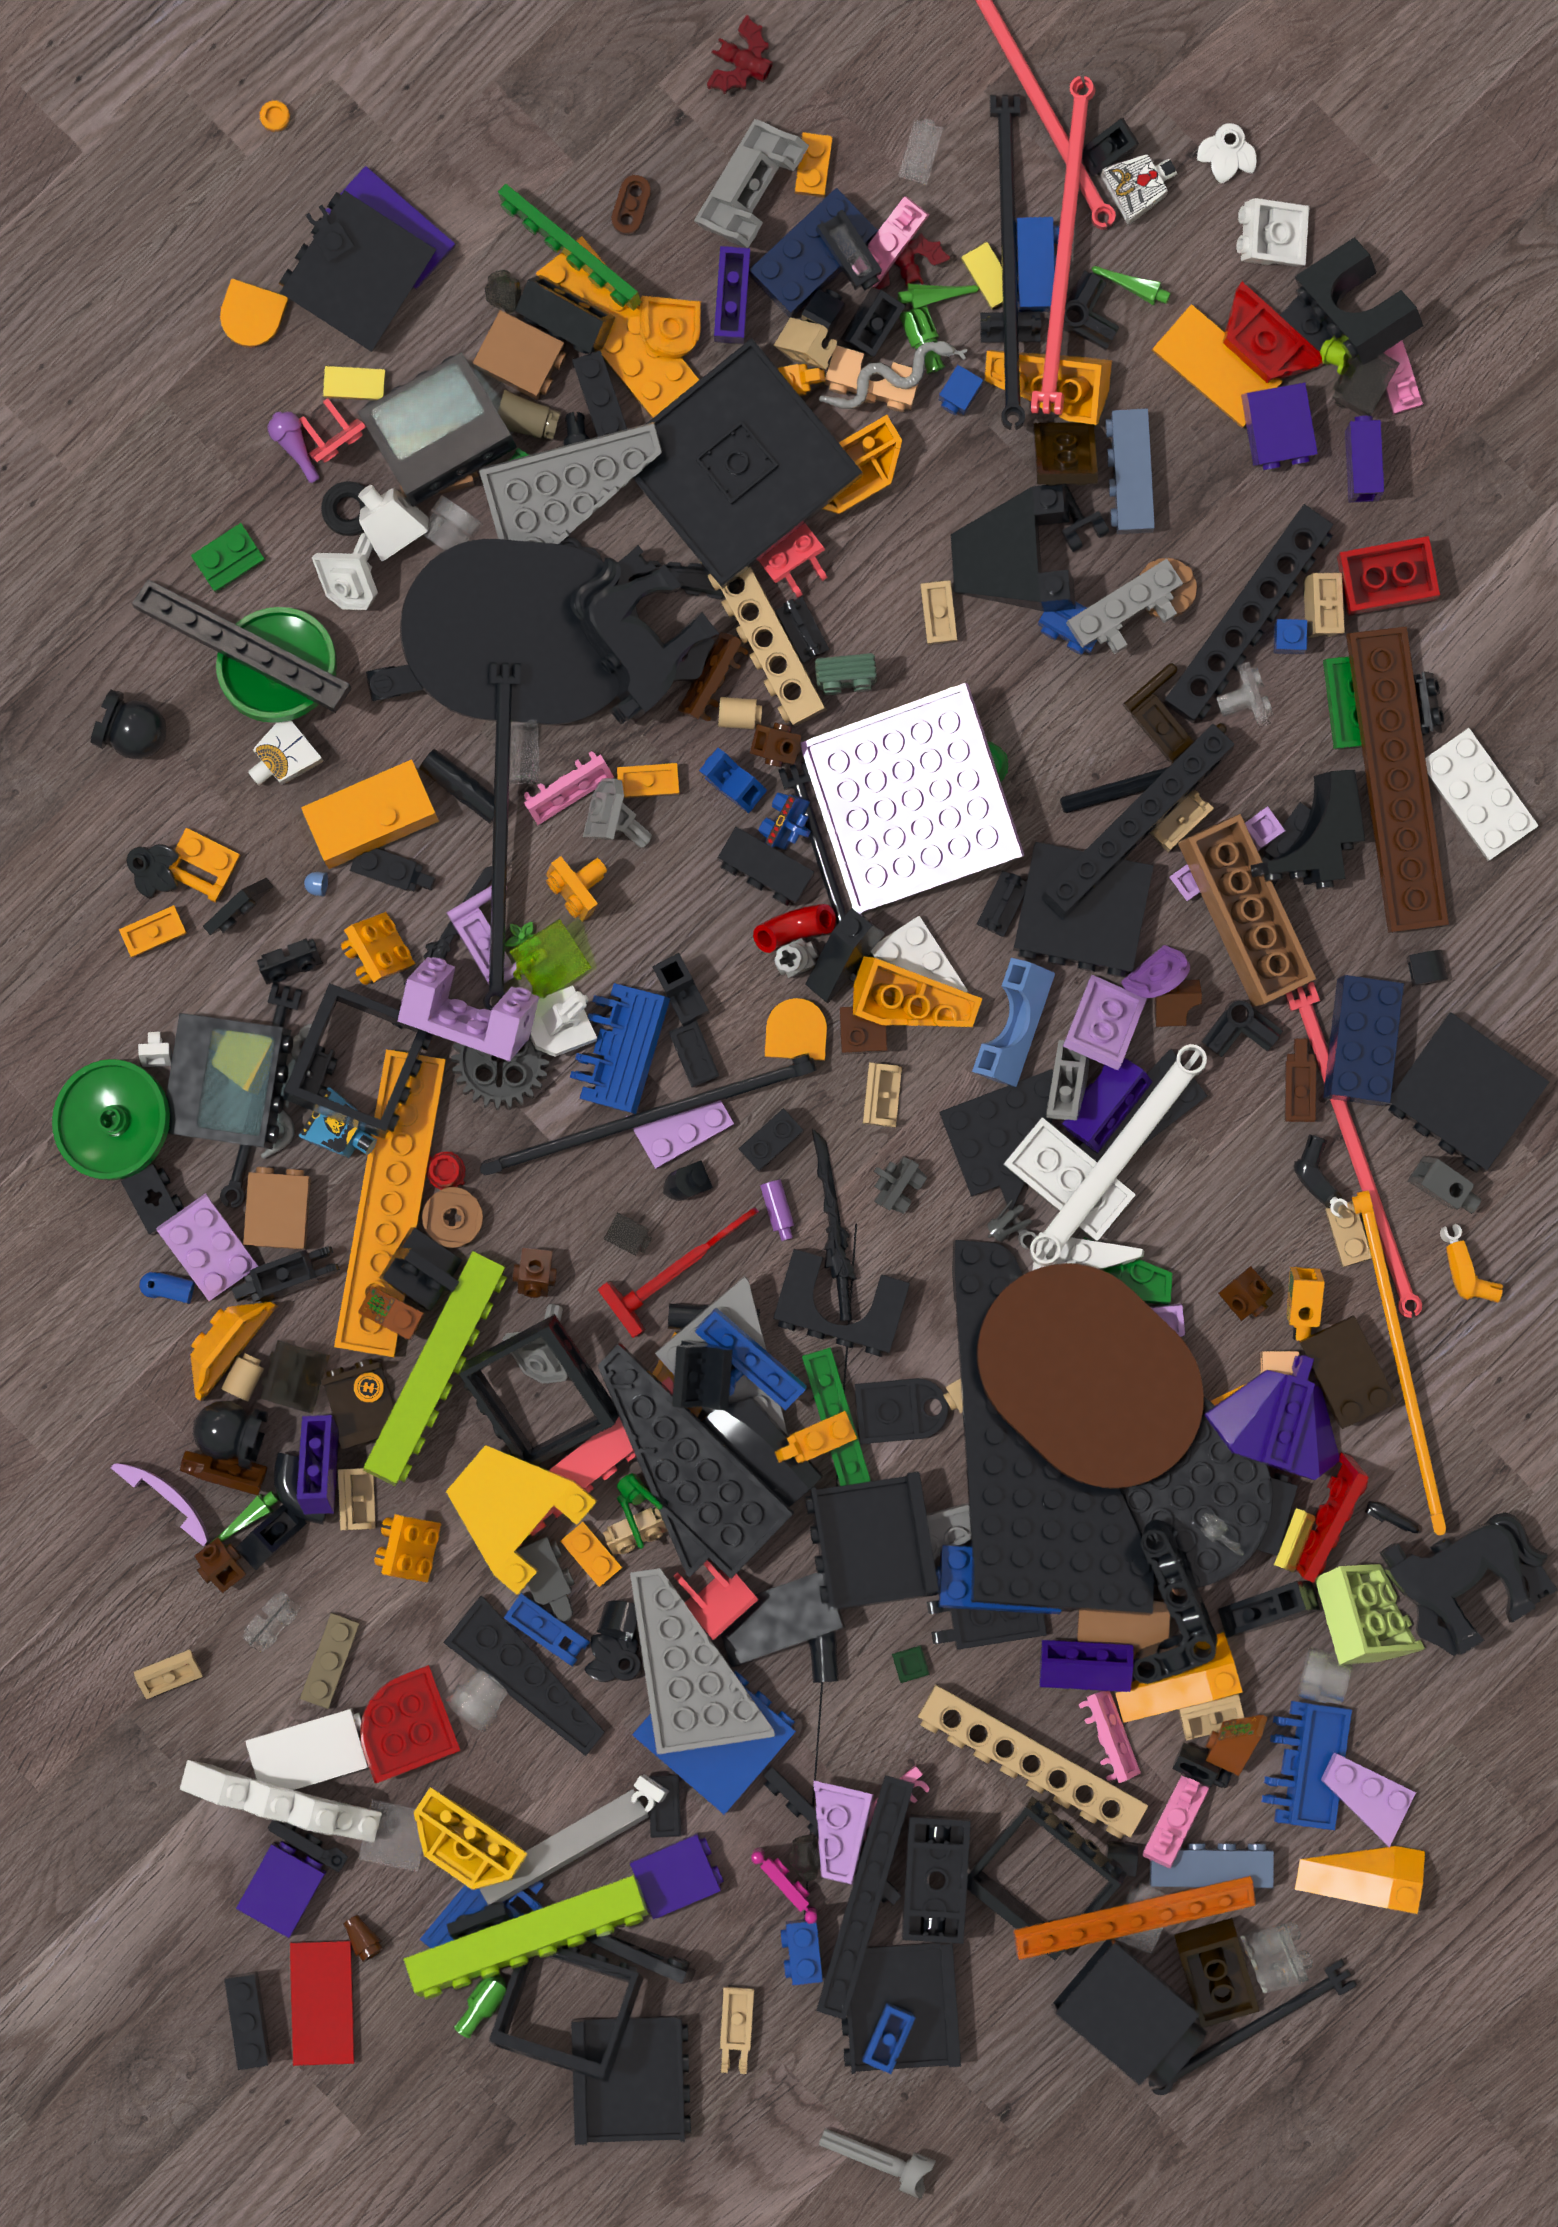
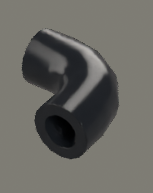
M278 1452L274 1466V1487L280 1502L291 1514L308 1522L323 1525L327 1514H304L297 1501L299 1457Z

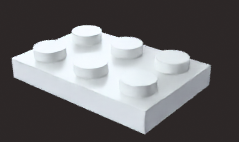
M920 916L880 940L871 950L874 958L968 993V990Z

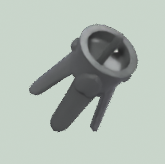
M1011 1199L1001 1214L988 1222L987 1226L991 1233L988 1235V1238L993 1236L999 1242H1003L1011 1233L1031 1224L1032 1220L1027 1219L1009 1227V1224L1023 1211L1024 1206L1018 1205L1004 1215L1013 1202Z

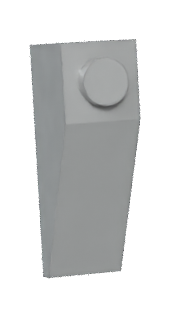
M1059 1040L1046 1115L1047 1118L1077 1120L1086 1090L1090 1058L1063 1047L1064 1040Z

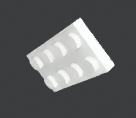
M1470 728L1425 758L1429 779L1487 861H1490L1538 827L1536 821Z
M1042 1117L1003 1165L1060 1211L1097 1162ZM1116 1178L1079 1227L1095 1241H1098L1136 1194Z

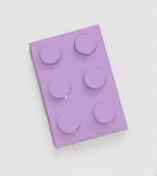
M1091 975L1063 1047L1119 1070L1147 998L1140 997L1122 987Z
M206 1193L156 1228L208 1301L250 1273V1270L258 1267L257 1262Z

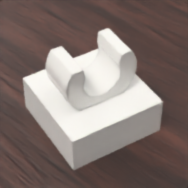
M148 1032V1044H138L139 1059L142 1067L171 1066L172 1053L169 1043H163L160 1032Z
M643 1774L639 1776L634 1784V1787L639 1791L633 1794L631 1802L636 1803L640 1796H646L648 1798V1805L645 1811L649 1812L654 1808L656 1801L658 1803L664 1801L669 1790Z

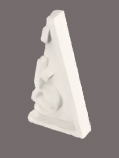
M1070 1237L1060 1250V1256L1054 1264H1081L1104 1271L1105 1268L1134 1262L1136 1259L1144 1256V1250ZM1043 1239L1038 1241L1036 1256L1042 1252L1049 1240ZM1055 1244L1043 1261H1047L1055 1256ZM1034 1262V1263H1033V1268H1032V1270H1035V1269H1038V1268H1041V1267H1044V1266L1038 1265V1264H1036V1263Z

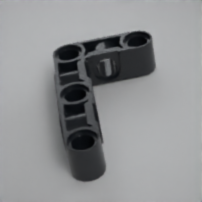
M1152 1520L1147 1523L1143 1531L1141 1545L1148 1560L1147 1563H1151L1158 1579L1157 1586L1171 1618H1175L1181 1634L1138 1651L1133 1664V1676L1137 1681L1144 1684L1181 1674L1189 1669L1210 1662L1215 1657L1218 1644L1217 1634L1186 1560L1175 1541L1170 1527L1162 1520ZM1157 1533L1161 1535L1164 1540L1161 1542H1154L1149 1538L1148 1535ZM1180 1587L1183 1588L1187 1592V1594L1184 1596H1178L1174 1594L1172 1589ZM1204 1641L1211 1647L1203 1650L1197 1647L1196 1643ZM1147 1661L1152 1663L1155 1668L1147 1670L1142 1668L1140 1663Z

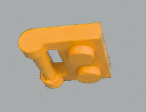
M186 828L175 848L180 856L176 862L169 866V869L177 881L208 895V899L216 903L241 855ZM181 860L218 877L215 884L212 885L178 868Z

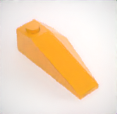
M865 956L861 962L853 987V1015L879 1025L973 1027L982 1002L980 997L880 959Z

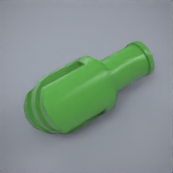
M927 305L900 314V320L912 349L915 348L917 350L920 345L926 342H937L939 335ZM934 351L926 353L925 368L927 374L935 373L945 368L940 355Z
M500 1974L483 1978L468 1997L469 2008L454 2026V2029L462 2036L470 2039L482 2019L492 2017L502 2003L507 1988L504 1978Z

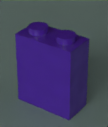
M1306 383L1241 395L1253 466L1262 465L1263 470L1281 467L1280 461L1291 459L1292 465L1310 462L1309 456L1318 454Z
M1373 416L1355 417V421H1350L1345 430L1349 503L1377 502L1384 493L1381 420H1373Z
M695 1833L630 1861V1866L635 1878L639 1882L653 1920L721 1891L719 1884L723 1883L724 1880L718 1866L712 1867L707 1857L712 1854L706 1837L700 1839L698 1833Z
M281 1841L279 1845L272 1843L236 1909L290 1938L327 1871L321 1869L323 1863L310 1856H307L306 1859L301 1858L295 1854L296 1848Z

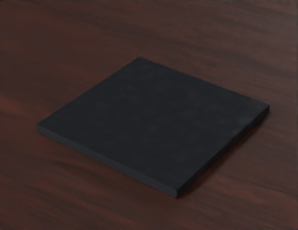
M751 338L646 423H655L662 453L646 465L633 479L717 583L724 589L864 474Z

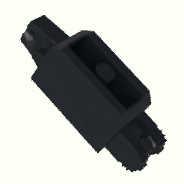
M332 1246L309 1253L307 1250L299 1251L250 1270V1275L244 1277L246 1283L232 1288L236 1302L252 1298L253 1303L259 1301L262 1303L317 1284L319 1279L340 1270L338 1264H329L315 1270L312 1263L329 1257L334 1253Z

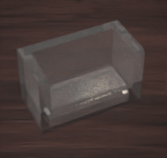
M530 719L529 722H511L509 784H539V724L536 719Z

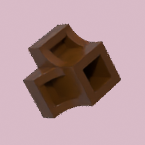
M1184 979L1171 991L1154 997L1156 1027L1186 1026L1188 1011L1192 1007L1202 1004L1200 979Z
M840 1007L841 1055L872 1054L873 1052L887 1051L886 1025H879L853 1015V1007Z

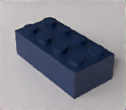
M837 187L749 269L750 278L789 318H793L805 307L818 289L823 290L843 271L821 236L817 233V225L826 223L843 209L866 246H868L878 232ZM842 229L832 235V238L849 264L859 256Z
M1344 975L1337 979L1323 1098L1384 1106L1390 1103L1404 983Z

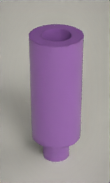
M781 1179L760 1185L773 1232L779 1231L781 1241L793 1238L790 1227L794 1226V1222Z

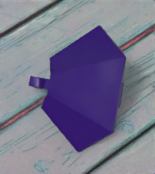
M1301 1355V1357L1295 1356L1292 1365L1293 1375L1265 1370L1204 1414L1232 1453L1311 1480L1319 1478L1339 1462L1340 1457L1322 1388L1316 1386L1315 1383L1307 1381L1313 1365V1358Z

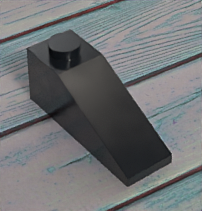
M851 908L832 931L805 985L826 1003H829L861 964L863 957H866L885 933L863 914Z
M1295 1581L1219 1608L1218 1612L1226 1638H1231L1319 1611L1320 1607L1312 1582Z

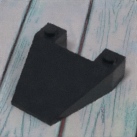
M1064 485L1032 486L951 534L954 592L956 594L1043 612L1076 609L1074 579L1069 570L1042 573L1039 526L1070 522L1068 493Z

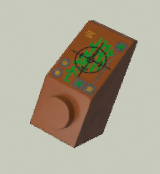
M371 1286L358 1311L359 1314L411 1341L425 1316V1313Z
M1257 1715L1223 1721L1218 1732L1212 1730L1205 1745V1747L1209 1748L1206 1761L1239 1776L1262 1736L1268 1717Z

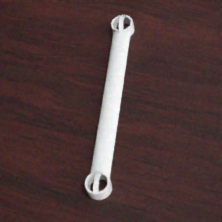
M1189 1044L1179 1050L1176 1061L1044 1233L1033 1240L1030 1247V1255L1036 1264L1049 1266L1058 1260L1063 1246L1193 1077L1199 1075L1204 1070L1207 1056L1201 1047ZM1194 1050V1054L1183 1067L1180 1063L1181 1055L1185 1051ZM1201 1055V1066L1198 1069L1189 1071V1069ZM1043 1239L1049 1240L1042 1252L1036 1256L1034 1253L1036 1243ZM1055 1244V1256L1047 1261H1043Z

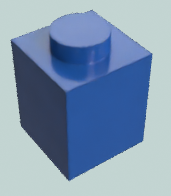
M957 365L939 394L938 400L942 402L941 407L953 415H956L958 412L965 415L981 389L983 379Z
M1277 619L1274 623V654L1304 655L1307 650V620Z

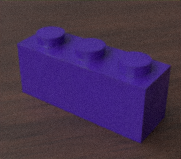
M720 246L714 342L744 344L751 257L750 248Z
M1125 1057L1119 1070L1104 1065L1098 1078L1085 1090L1078 1119H1065L1062 1125L1073 1137L1098 1153L1153 1081L1143 1069Z
M332 1415L302 1416L297 1501L304 1514L334 1513L339 1429Z
M1042 1640L1039 1687L1131 1692L1133 1645Z

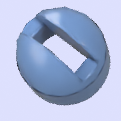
M325 872L310 873L304 881L305 889L312 895L324 897L328 887V874Z

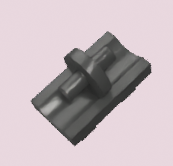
M904 1156L898 1165L890 1161L885 1170L876 1167L873 1172L880 1176L874 1187L879 1189L880 1193L874 1202L889 1211L892 1209L904 1214L910 1206L911 1200L901 1194L907 1184L919 1190L925 1183L927 1176L918 1169L919 1164Z

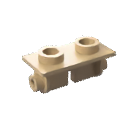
M650 1507L633 1515L643 1542L655 1541L668 1531L657 1508L652 1510ZM627 1519L608 1526V1530L603 1532L613 1556L629 1553L637 1545Z

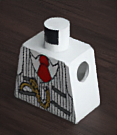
M1148 154L1104 168L1101 172V178L1127 225L1132 224L1164 199L1168 192L1164 181L1177 175V171L1170 159L1154 166Z

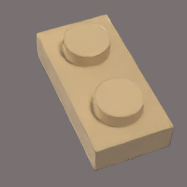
M951 581L920 584L927 645L956 642L957 632Z
M1353 1201L1348 1202L1352 1206L1351 1210L1344 1204L1339 1207L1338 1213L1343 1216V1219L1332 1214L1330 1208L1325 1209L1342 1267L1372 1258L1360 1215L1355 1214Z
M190 1649L134 1672L135 1679L146 1699L202 1677L201 1669Z

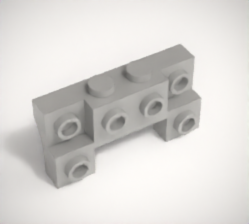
M754 119L694 219V222L706 231L721 235L731 243L748 248L763 224L760 219L752 214L778 168L782 167L794 171L802 161L809 145L796 135L781 131L763 121Z

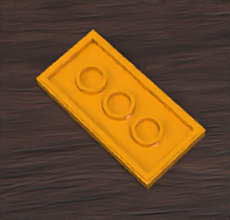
M1191 304L1153 347L1152 351L1243 429L1246 421L1241 395L1277 388L1282 384V381L1279 379L1266 383L1223 344L1225 332Z

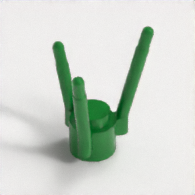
M632 1473L623 1477L617 1484V1489L621 1493L617 1497V1501L624 1510L638 1547L642 1549L644 1544L629 1503L639 1505L647 1499L659 1510L663 1506L639 1477Z

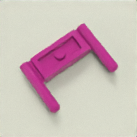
M759 1847L755 1848L751 1857L752 1862L760 1864V1868L800 1912L802 1910L806 1911L805 1920L807 1923H815L818 1912L815 1907H808L810 1901L806 1898L810 1895L808 1890L799 1881L794 1884L786 1876L790 1871L779 1858L775 1861L770 1857L765 1859L764 1850Z

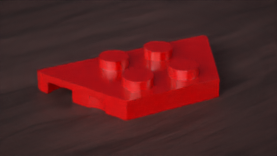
M1244 282L1239 284L1235 291L1223 339L1224 345L1266 383L1316 369L1324 364L1320 352Z

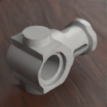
M800 938L776 950L777 955L774 962L781 975L786 974L788 978H793L813 968L817 962L816 958L820 955L813 941L807 942L806 938Z

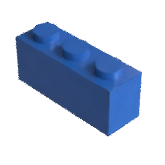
M1053 217L1017 218L1018 312H1050L1056 264L1054 244H1058L1059 226H1053Z

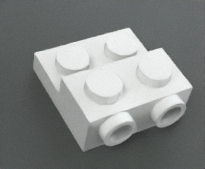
M1258 198L1246 201L1238 214L1239 223L1243 224V235L1238 238L1236 246L1237 252L1241 254V261L1262 265L1274 263L1295 267L1305 266L1309 206Z

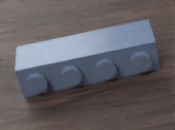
M1148 409L1113 410L1110 415L1111 419H1105L1106 437H1112V449H1107L1108 467H1113L1114 479H1109V496L1115 497L1116 507L1110 509L1111 527L1117 526V535L1153 533L1155 524Z
M1187 1843V1848H1180L1171 1869L1150 1860V1886L1204 1887L1251 1876L1254 1888H1273L1274 1851L1266 1849V1844L1249 1843L1248 1849H1236V1843H1218V1849L1205 1848V1843Z

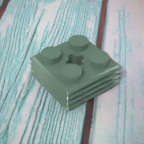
M872 653L817 658L815 661L817 688L823 690L824 695L842 693L841 688L853 687L854 692H866L872 690L871 686L877 682L875 655Z

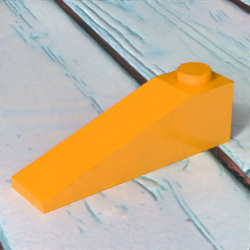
M987 350L984 381L1005 390L1004 351ZM1019 352L1020 396L1029 401H1032L1033 391H1041L1045 354ZM1060 355L1056 392L1063 393L1064 404L1062 415L1058 417L1071 422L1098 424L1109 393L1111 360ZM1040 402V406H1039V407L1042 408V409H1043V402ZM1055 403L1051 405V412L1055 413Z
M1225 1633L1217 1634L1218 1644L1216 1653L1210 1662L1153 1683L1144 1684L1134 1680L1131 1683V1692H1116L1115 1695L1123 1723L1242 1693L1236 1666ZM1204 1641L1196 1643L1197 1647L1203 1650L1211 1647Z
M1390 1846L1303 1858L1299 1860L1294 1889L1418 1914L1423 1886L1425 1851Z

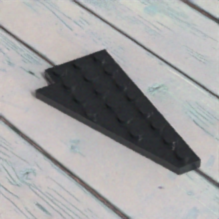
M619 1343L599 1363L598 1368L651 1493L663 1506L659 1511L685 1573L690 1578L710 1558L731 1579L795 1512L688 1408L673 1407V1393L631 1352Z

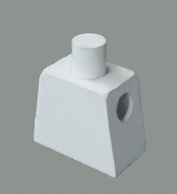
M369 485L359 493L358 497L366 505L360 510L359 522L381 561L386 560L428 532L429 518L416 506L412 507L409 500L397 489L391 488L380 495L373 485Z

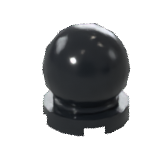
M110 689L101 706L107 710L102 723L95 722L90 742L101 749L105 748L106 744L111 743L114 750L125 758L141 760L153 756L165 742L167 732L164 717L149 702L133 700L125 703L123 692Z
M231 1401L211 1403L199 1412L194 1421L192 1434L195 1444L204 1454L213 1459L230 1460L237 1457L239 1467L251 1470L252 1461L256 1462L265 1433L259 1431L262 1421H268V1412L255 1408L252 1415H248L241 1406Z

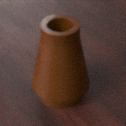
M359 1915L353 1916L343 1924L356 1957L361 1958L362 1962L370 1960L383 1950L380 1944L382 1940L361 1920Z

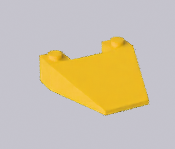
M487 1445L482 1448L446 1491L493 1575L516 1595L538 1572V1569L515 1550L549 1510L555 1506L577 1525L598 1501L575 1481Z

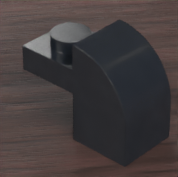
M679 953L652 966L666 996L670 998V1003L683 1027L710 1013Z

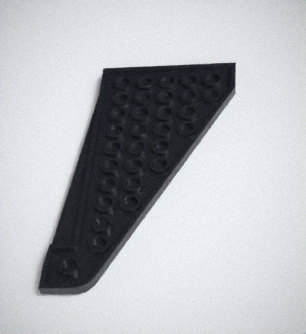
M955 1240L953 1242L952 1277L954 1302H956L972 1545L971 1602L1137 1615L1153 1614L1154 1570L1151 1563H1147L1148 1560L1141 1545L1142 1537L1120 1489H1107L1079 1483L1059 1472L1001 1417L989 1401L983 1388L977 1364V1345L983 1320L995 1299L1007 1286L1023 1274L1014 1255L1004 1246L989 1242Z

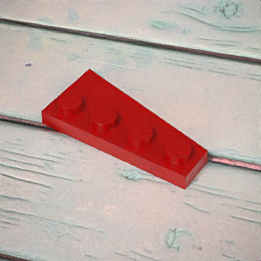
M1343 1452L1339 1455V1463H1342L1337 1477L1331 1476L1327 1488L1330 1489L1328 1501L1324 1505L1320 1504L1316 1513V1531H1310L1296 1570L1303 1579L1313 1583L1317 1576L1324 1571L1326 1559L1331 1549L1337 1546L1340 1532L1345 1522L1351 1519L1354 1505L1358 1497L1365 1492L1368 1485L1369 1476L1351 1455Z

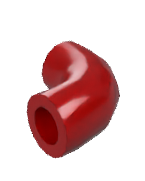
M827 904L813 905L786 912L756 926L753 931L754 942L763 952L771 953L800 938L831 933L836 924L835 913Z

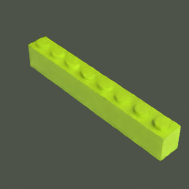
M472 1251L458 1279L459 1283L451 1293L363 1467V1471L395 1487L399 1480L405 1482L412 1468L407 1463L412 1453L419 1454L426 1440L421 1435L426 1426L432 1428L439 1414V1411L435 1410L439 1399L445 1401L453 1385L448 1383L452 1373L459 1374L467 1359L462 1356L466 1346L473 1347L480 1333L479 1330L475 1329L480 1318L486 1320L494 1305L489 1302L493 1292L500 1293L507 1279L506 1276L502 1275L505 1269L504 1266Z
M633 1875L404 1958V1962L414 1993L419 1997L424 1996L425 1999H431L441 1995L442 1989L451 1986L454 1989L465 1987L471 1984L470 1979L475 1977L489 1978L500 1973V1968L509 1965L511 1968L523 1966L528 1963V1958L539 1955L540 1958L548 1957L555 1954L558 1947L567 1944L568 1947L581 1945L586 1942L585 1938L597 1934V1937H602L613 1933L616 1926L625 1924L628 1927L639 1924L643 1921L644 1916L649 1915L639 1882Z

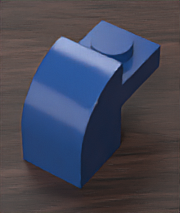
M719 748L707 758L705 764L699 770L713 787L748 814L767 792V789L755 777L739 767Z

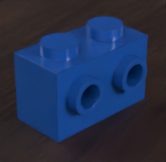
M805 1919L786 1921V1929L781 1930L782 1948L789 1949L790 1960H784L786 1979L792 1978V1985L823 1982L817 1921L812 1924L807 1923Z

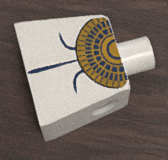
M291 720L278 722L254 747L253 751L261 761L251 768L248 773L258 785H261L272 775L283 785L321 764L323 759Z

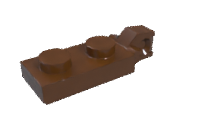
M1306 1038L1294 1039V1054H1287V1061H1285V1122H1316V1061L1314 1060V1054H1307L1308 1039Z
M185 1450L180 1471L204 1481L258 1496L266 1477L267 1467L252 1462L253 1465L250 1470L239 1467L238 1458L216 1460L204 1453L200 1455Z

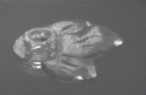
M1205 1513L1200 1520L1203 1526L1201 1528L1202 1533L1214 1542L1217 1539L1235 1554L1243 1556L1244 1553L1240 1550L1241 1545L1227 1537L1226 1533L1229 1529L1225 1523L1214 1514L1209 1515Z

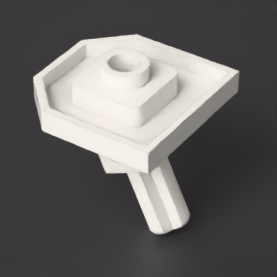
M365 533L360 535L353 554L316 553L312 557L326 597L341 609L367 610L378 594L370 572L372 566L367 562L373 546Z
M570 986L539 998L530 1033L535 1049L556 1057L597 1041V1036L584 1010L586 1002H588L587 995H583L579 991L576 992L574 986Z

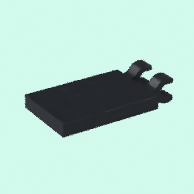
M939 1600L926 1602L928 1614L950 1611L953 1629L931 1632L933 1644L955 1641L956 1650L1047 1635L1043 1613L939 1607Z

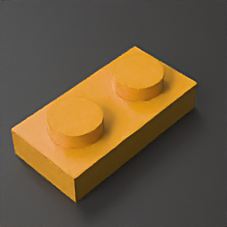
M803 133L802 140L809 147L803 155L802 161L798 164L795 194L825 198L832 136Z
M677 763L617 767L618 780L622 781L624 798L679 794Z
M174 905L119 929L131 958L187 934Z
M584 1521L560 1541L598 1587L603 1585L622 1568Z

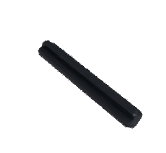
M1168 767L1064 796L1060 799L1062 810L1064 813H1069L1143 792Z

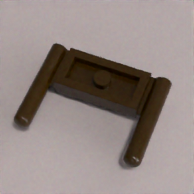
M1169 663L1123 703L1124 708L1131 713L1133 719L1171 763L1175 762L1194 743L1159 698L1153 694L1177 673V666L1173 663ZM1219 723L1216 725L1224 734L1227 732L1224 724Z

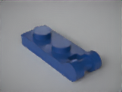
M522 1593L504 1616L505 1620L572 1667L578 1659L576 1657L581 1649H586L590 1643L581 1634L574 1631ZM565 1636L572 1640L567 1650L559 1646Z

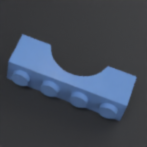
M1015 958L1010 959L1002 983V988L1009 999V1017L1006 1026L997 1038L981 1044L972 1072L995 1082L1017 1087L1055 976L1054 972L1031 962Z

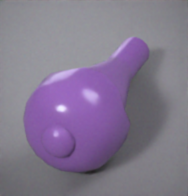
M276 412L268 424L267 431L270 438L275 442L277 441L299 464L309 483L315 482L320 476L309 459L301 431L300 419L292 412Z

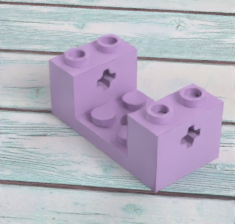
M427 957L407 979L397 1021L510 1061L529 1040L539 996L531 994L525 988L511 987L491 1011L487 1009L479 1010L468 1006L462 1000H451L448 998L455 966L447 964L445 960L440 958Z

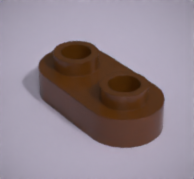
M632 175L622 182L612 213V225L622 235H632L641 227L651 195L649 182L642 176ZM633 188H639L642 192L640 196L633 197L630 191ZM624 216H630L633 219L630 225L622 224L621 220Z

